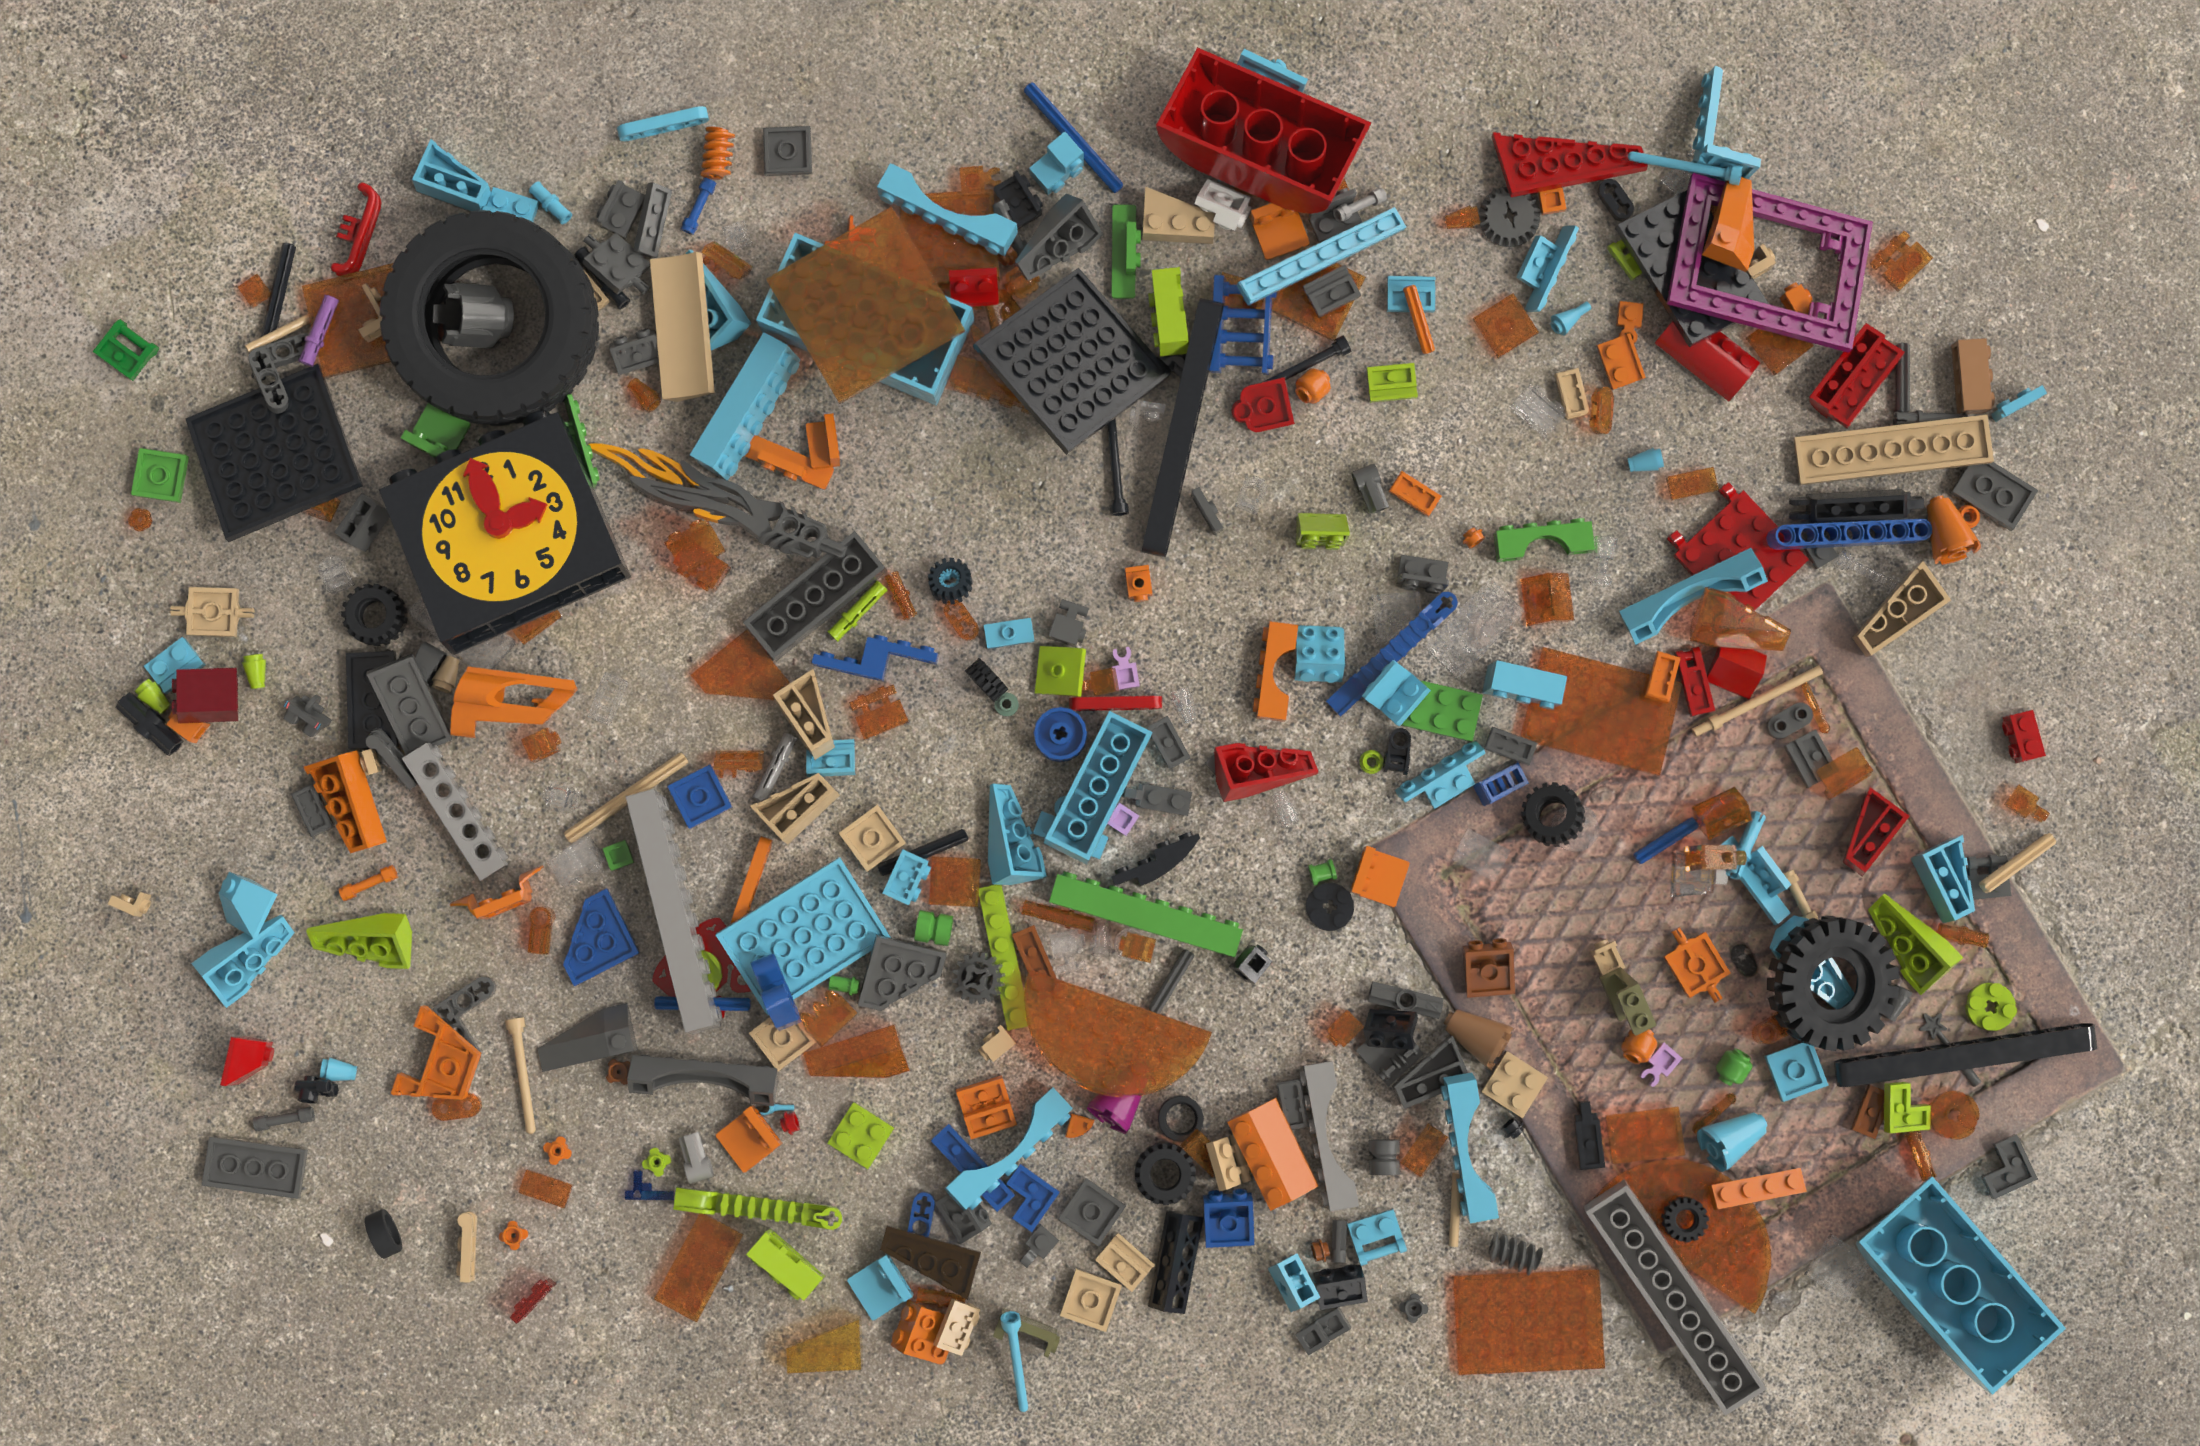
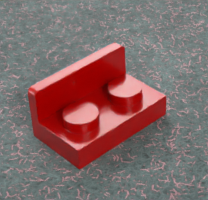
M997 267L949 270L952 299L971 307L999 304Z
M2033 710L2003 717L2002 729L2004 734L2008 736L2010 742L2008 750L2010 757L2015 760V764L2046 756Z

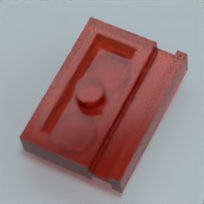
M551 1278L545 1281L540 1279L531 1288L533 1293L527 1299L523 1297L514 1306L516 1311L509 1318L516 1324L523 1321L557 1284Z

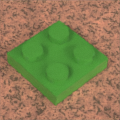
M139 448L131 495L181 503L189 456Z

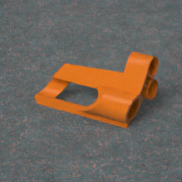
M468 666L454 694L450 734L453 736L475 738L477 721L542 725L578 689L574 680ZM526 684L554 688L552 693L536 707L503 703L505 687Z

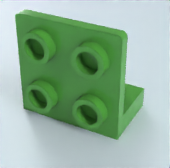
M428 403L413 431L405 430L401 439L435 458L442 452L458 449L471 423L451 416Z

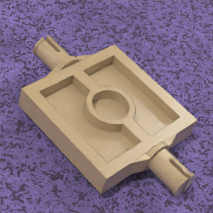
M189 587L186 605L171 606L170 608L173 610L170 611L171 616H185L187 622L186 635L237 637L239 619L254 618L252 613H255L254 608H240L239 589Z

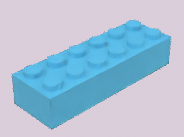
M763 332L690 453V456L703 468L724 480H729L730 476L736 473L739 461L750 449V441L754 435L756 436L760 433L763 427L762 423L767 415L773 412L777 398L785 392L789 378L799 368L801 359L787 344Z
M1109 711L1045 837L1044 844L1086 865L1088 864L1153 732Z

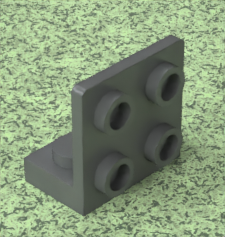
M1355 188L1339 190L1329 208L1323 212L1309 213L1308 220L1318 243L1362 223L1358 211L1353 213L1349 219L1338 222L1333 215V210L1340 205L1354 203L1357 194Z
M1401 555L1396 584L1402 585L1401 588L1406 590H1416V587L1426 588L1425 592L1439 594L1440 591H1444L1449 585V580H1446L1449 562Z

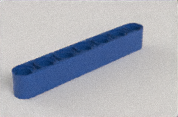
M1926 519L1792 524L1772 529L1767 534L1766 540L1768 545L1776 550L1914 544L1931 536L1932 525ZM1915 526L1920 530V536L1915 533ZM1893 527L1897 530V537L1892 533ZM1870 528L1875 532V538L1871 537L1869 533ZM1847 529L1852 532V539L1848 538ZM1824 530L1830 535L1829 541L1824 537ZM1802 531L1807 535L1806 542L1801 538ZM1779 532L1784 536L1783 543L1778 538Z

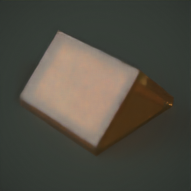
M1545 573L1520 579L1526 626L1574 621L1568 573Z

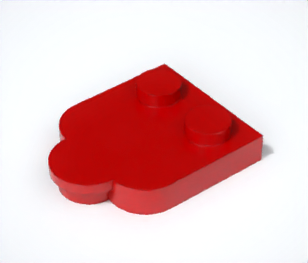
M1285 377L1246 386L1241 391L1240 400H1237L1231 409L1233 418L1240 423H1246L1248 429L1253 432H1262L1295 424Z

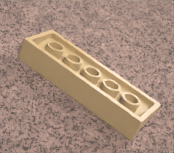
M693 252L673 257L650 259L662 399L680 402L714 394L702 253Z

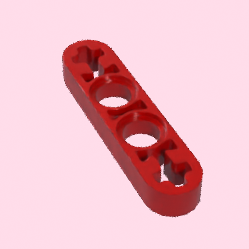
M1162 696L1069 698V709L1073 711L1162 709Z

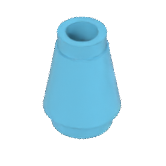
M1653 447L1627 458L1630 472L1659 471V468L1664 467L1660 448L1654 450Z
M331 1057L329 1060L323 1059L320 1078L331 1081H355L357 1066Z

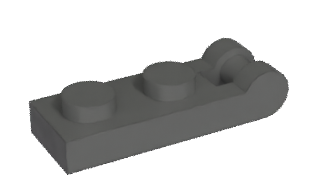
M373 729L366 738V745L371 749H376L381 755L382 762L387 767H391L396 773L398 782L411 790L418 783L402 760L405 756L382 729Z

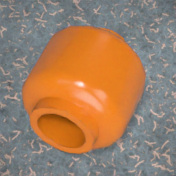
M1314 368L1307 370L1296 381L1295 392L1298 398L1304 403L1315 404L1330 392L1329 375L1323 370Z
M1649 1029L1639 1035H1634L1632 1030H1630L1621 1045V1049L1624 1052L1623 1056L1634 1064L1648 1062L1658 1045L1653 1037L1654 1033Z

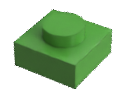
M627 840L602 848L611 871L635 863Z

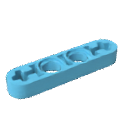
M699 106L625 123L617 127L620 141H632L704 124L709 121L707 108Z

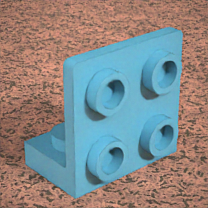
M1392 660L1390 664H1387L1382 669L1378 678L1367 686L1362 697L1380 709L1400 727L1431 690L1395 660Z
M888 1254L883 1255L847 1280L872 1320H876L914 1295Z

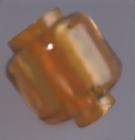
M1015 267L1006 273L1007 283L1004 284V287L1011 297L1015 295L1019 299H1024L1038 290V282L1041 279L1038 275L1028 281L1024 278L1019 268Z

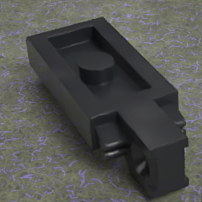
M1590 1101L1578 1102L1579 1115H1574L1580 1170L1605 1168L1600 1119H1598L1597 1113H1591Z

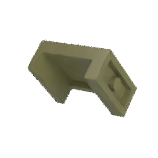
M1619 967L1599 977L1616 1018L1619 1021L1627 1019L1634 1035H1639L1657 1026L1639 983L1626 971Z
M1003 1308L1001 1315L1009 1312V1310ZM1020 1315L1021 1327L1019 1331L1047 1341L1044 1350L1045 1357L1048 1358L1050 1352L1055 1354L1060 1341V1337L1057 1336V1329ZM999 1317L993 1337L1002 1340L1005 1331L1001 1327Z

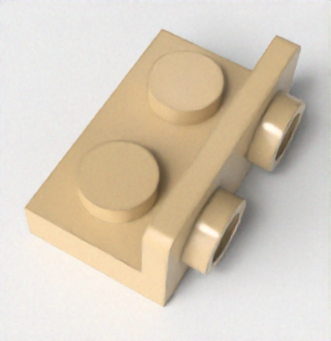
M951 1299L933 1345L962 1356L964 1350L969 1346L972 1329L979 1321L980 1309L971 1303L966 1304Z

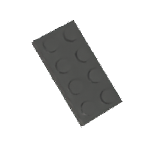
M413 654L367 671V677L405 755H408L425 743L439 746L452 740V735Z
M209 1137L202 1186L299 1199L301 1198L308 1150Z

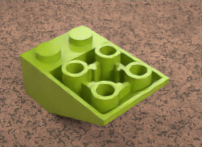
M1297 514L1296 545H1302V549H1316V546H1325L1327 550H1339L1340 546H1344L1350 536L1346 514Z

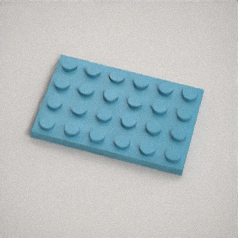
M840 856L716 933V937L767 1016L769 1014L760 995L762 990L750 962L774 953L794 1000L872 951L876 935L891 938Z

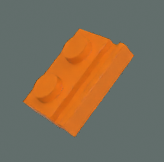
M1630 333L1596 345L1612 390L1646 378Z

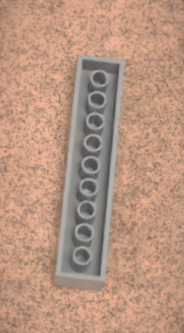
M655 789L626 796L685 1033L693 1035L720 1027L719 1021L723 1020L720 1007H716L713 998L717 997L715 986L708 980L707 974L711 973L708 960H704L701 951L705 950L702 937L698 936L695 927L699 926L696 913H692L689 905L693 903L690 890H687L684 885V881L687 880L684 866H681L678 862L681 852L678 843H675L672 838V834H675L672 820H669L666 811H669L668 801L666 797H663Z
M1625 1179L1584 1205L1585 1212L1724 1415L1726 1416L1765 1391L1767 1388L1763 1380Z

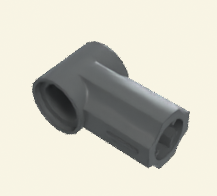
M1374 463L1351 472L1358 492H1361L1369 515L1389 507L1381 487L1378 469Z

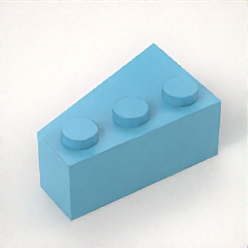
M430 139L412 178L416 191L469 211L482 210L483 206H487L491 195L488 183L468 167L454 159V156L449 152H445L436 142Z
M1497 660L1487 666L1482 693L1502 699H1516V702L1530 704V702L1540 704L1539 707L1554 709V706L1562 705L1567 676Z
M1963 835L1950 838L1911 857L1913 865L1942 923L1956 921L1975 911L1970 880L1968 881L1966 871L1968 863L1967 858H1964L1962 843H1964Z

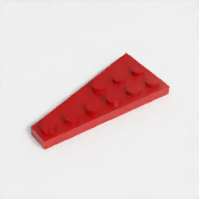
M1493 132L1491 136L1510 197L1643 172L1648 168V164L1628 159L1629 152L1644 153L1642 146L1616 143H1613L1611 146L1599 145L1594 141L1578 143L1573 139L1538 136L1537 139L1524 138L1523 135L1519 134L1502 136L1501 133Z

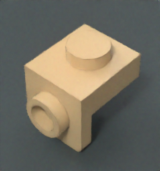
M1608 939L1594 944L1596 949L1591 950L1590 953L1601 976L1619 967L1625 968L1617 951L1616 941L1609 942Z

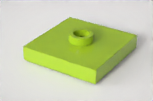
M1040 646L1035 694L1081 697L1086 649Z

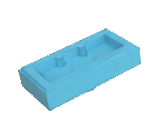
M1031 618L984 625L987 649L1035 642Z

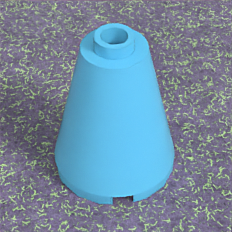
M1752 1112L1702 1127L1697 1131V1140L1701 1150L1706 1149L1710 1155L1707 1157L1709 1163L1718 1171L1724 1172L1729 1170L1766 1134L1767 1122L1762 1115Z

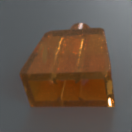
M1696 845L1684 847L1685 871L1736 870L1737 865H1745L1747 861L1746 852L1736 851L1735 845Z

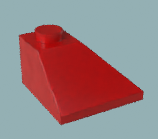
M247 1036L231 1037L220 1085H239L268 1066V1062H271L274 1056L273 1042Z

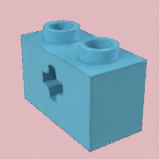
M1298 1254L1292 1255L1268 1268L1290 1312L1301 1309L1321 1298Z

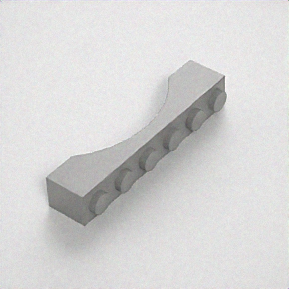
M1333 1061L1303 1065V1071L1299 1072L1302 1086L1306 1085L1307 1089L1304 1101L1306 1110L1310 1109L1312 1119L1308 1120L1310 1134L1315 1133L1316 1143L1312 1144L1314 1157L1319 1158L1321 1166L1317 1168L1318 1180L1324 1183L1325 1192H1321L1323 1206H1328L1330 1212L1359 1207L1355 1182L1337 1164L1330 1150L1326 1135L1327 1108L1337 1086Z

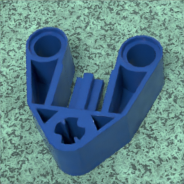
M774 953L750 962L762 990L760 993L761 998L776 1029L781 1031L802 1022Z

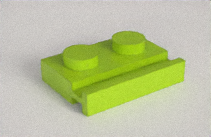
M1414 363L1366 368L1370 403L1416 399L1418 397Z

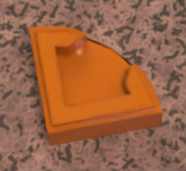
M1071 1113L1065 1137L1075 1138L1084 1135L1091 1129L1095 1120Z

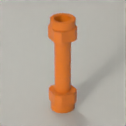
M390 865L380 869L381 873L354 885L349 883L338 889L344 902L357 897L356 894L384 881L389 883L397 879L398 874L395 867Z

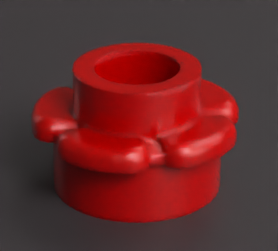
M784 1112V1118L780 1119L781 1127L784 1132L793 1135L794 1132L800 1130L797 1115L795 1112Z

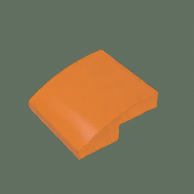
M1002 1075L956 1089L971 1140L1017 1125Z

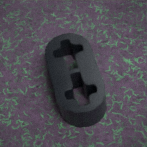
M1604 180L1598 188L1600 200L1615 220H1628L1634 211L1632 201L1616 180ZM1605 186H1607L1608 188H1614L1612 194L1615 197V199L1612 197L1610 193H1604V190L1606 189ZM1617 202L1621 207L1626 206L1628 208L1626 215L1623 212L1620 214L1617 212L1619 209Z

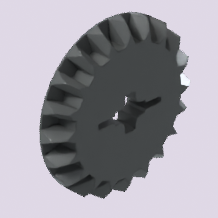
M1503 186L1487 195L1479 210V224L1485 236L1493 243L1504 247H1516L1528 242L1535 235L1541 219L1540 208L1536 203V199H1533L1530 194L1510 197L1508 188ZM1507 209L1510 210L1512 214H1516V216L1513 218V223H1511L1508 218H1504V216L1507 213Z

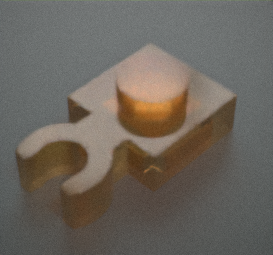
M983 166L959 168L962 193L985 191V184L995 187L1001 183V180L994 181L991 178L994 174H1000V168L993 167L988 172H983Z

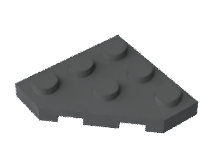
M876 935L857 1005L882 1011L893 1002L917 991L924 984L941 977L947 955L946 951Z

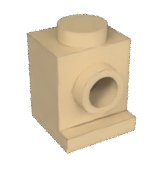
M1002 1024L997 1027L1000 1032L996 1034L992 1031L983 1039L985 1044L978 1049L986 1061L991 1059L994 1062L1016 1044Z

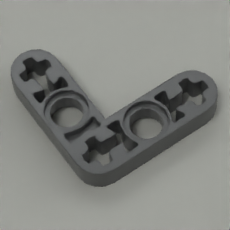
M308 333L255 348L249 353V366L267 408L273 413L284 412L289 404L287 393L276 368L299 360L304 349L302 342H306L304 340L309 335ZM292 345H295V349H297V353L295 354ZM279 348H286L290 354L282 358L277 356L276 351ZM257 356L263 359L265 369L261 370L259 362L256 361ZM265 376L275 378V382L272 385H265L261 380ZM276 391L277 398L281 400L280 405L273 402L272 392Z
M490 977L477 978L437 1004L432 1011L440 1015V1008L443 1010L448 1009L447 1018L449 1021L456 1020V1023L450 1026L452 1028H460L463 1032V1037L466 1040L468 1039L469 1043L480 1051V1048L460 1017L492 997L496 992L497 985ZM482 981L483 983H490L488 987L489 992L477 994L476 996L479 1000L476 1001L475 995L469 989L472 988L473 991H477L482 987L480 984ZM461 994H467L471 999L469 1006L466 1008H462L458 1004V998Z

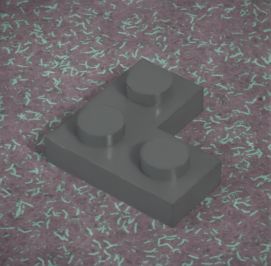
M2017 1134L1993 1143L2002 1167L1981 1176L1991 1199L2001 1197L2038 1180Z

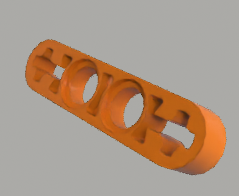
M761 836L758 841L732 916L731 924L749 913L772 846V839Z

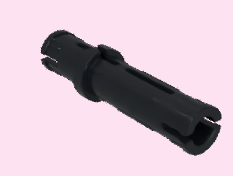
M584 246L576 251L574 257L582 264L584 258L590 252ZM582 264L599 284L601 291L609 296L619 310L630 303V299L623 291L617 295Z

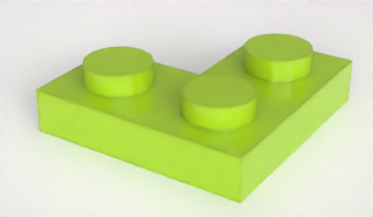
M1885 1083L1884 1132L1900 1133L1930 1130L1931 1105H1911V1083Z

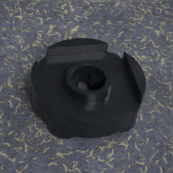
M1324 883L1315 887L1308 895L1305 910L1308 918L1317 928L1324 931H1335L1346 926L1351 920L1354 913V901L1350 892L1343 886L1336 883ZM1329 900H1332L1333 905L1337 906L1336 910H1332L1331 914H1328L1327 909L1323 908V904H1327Z

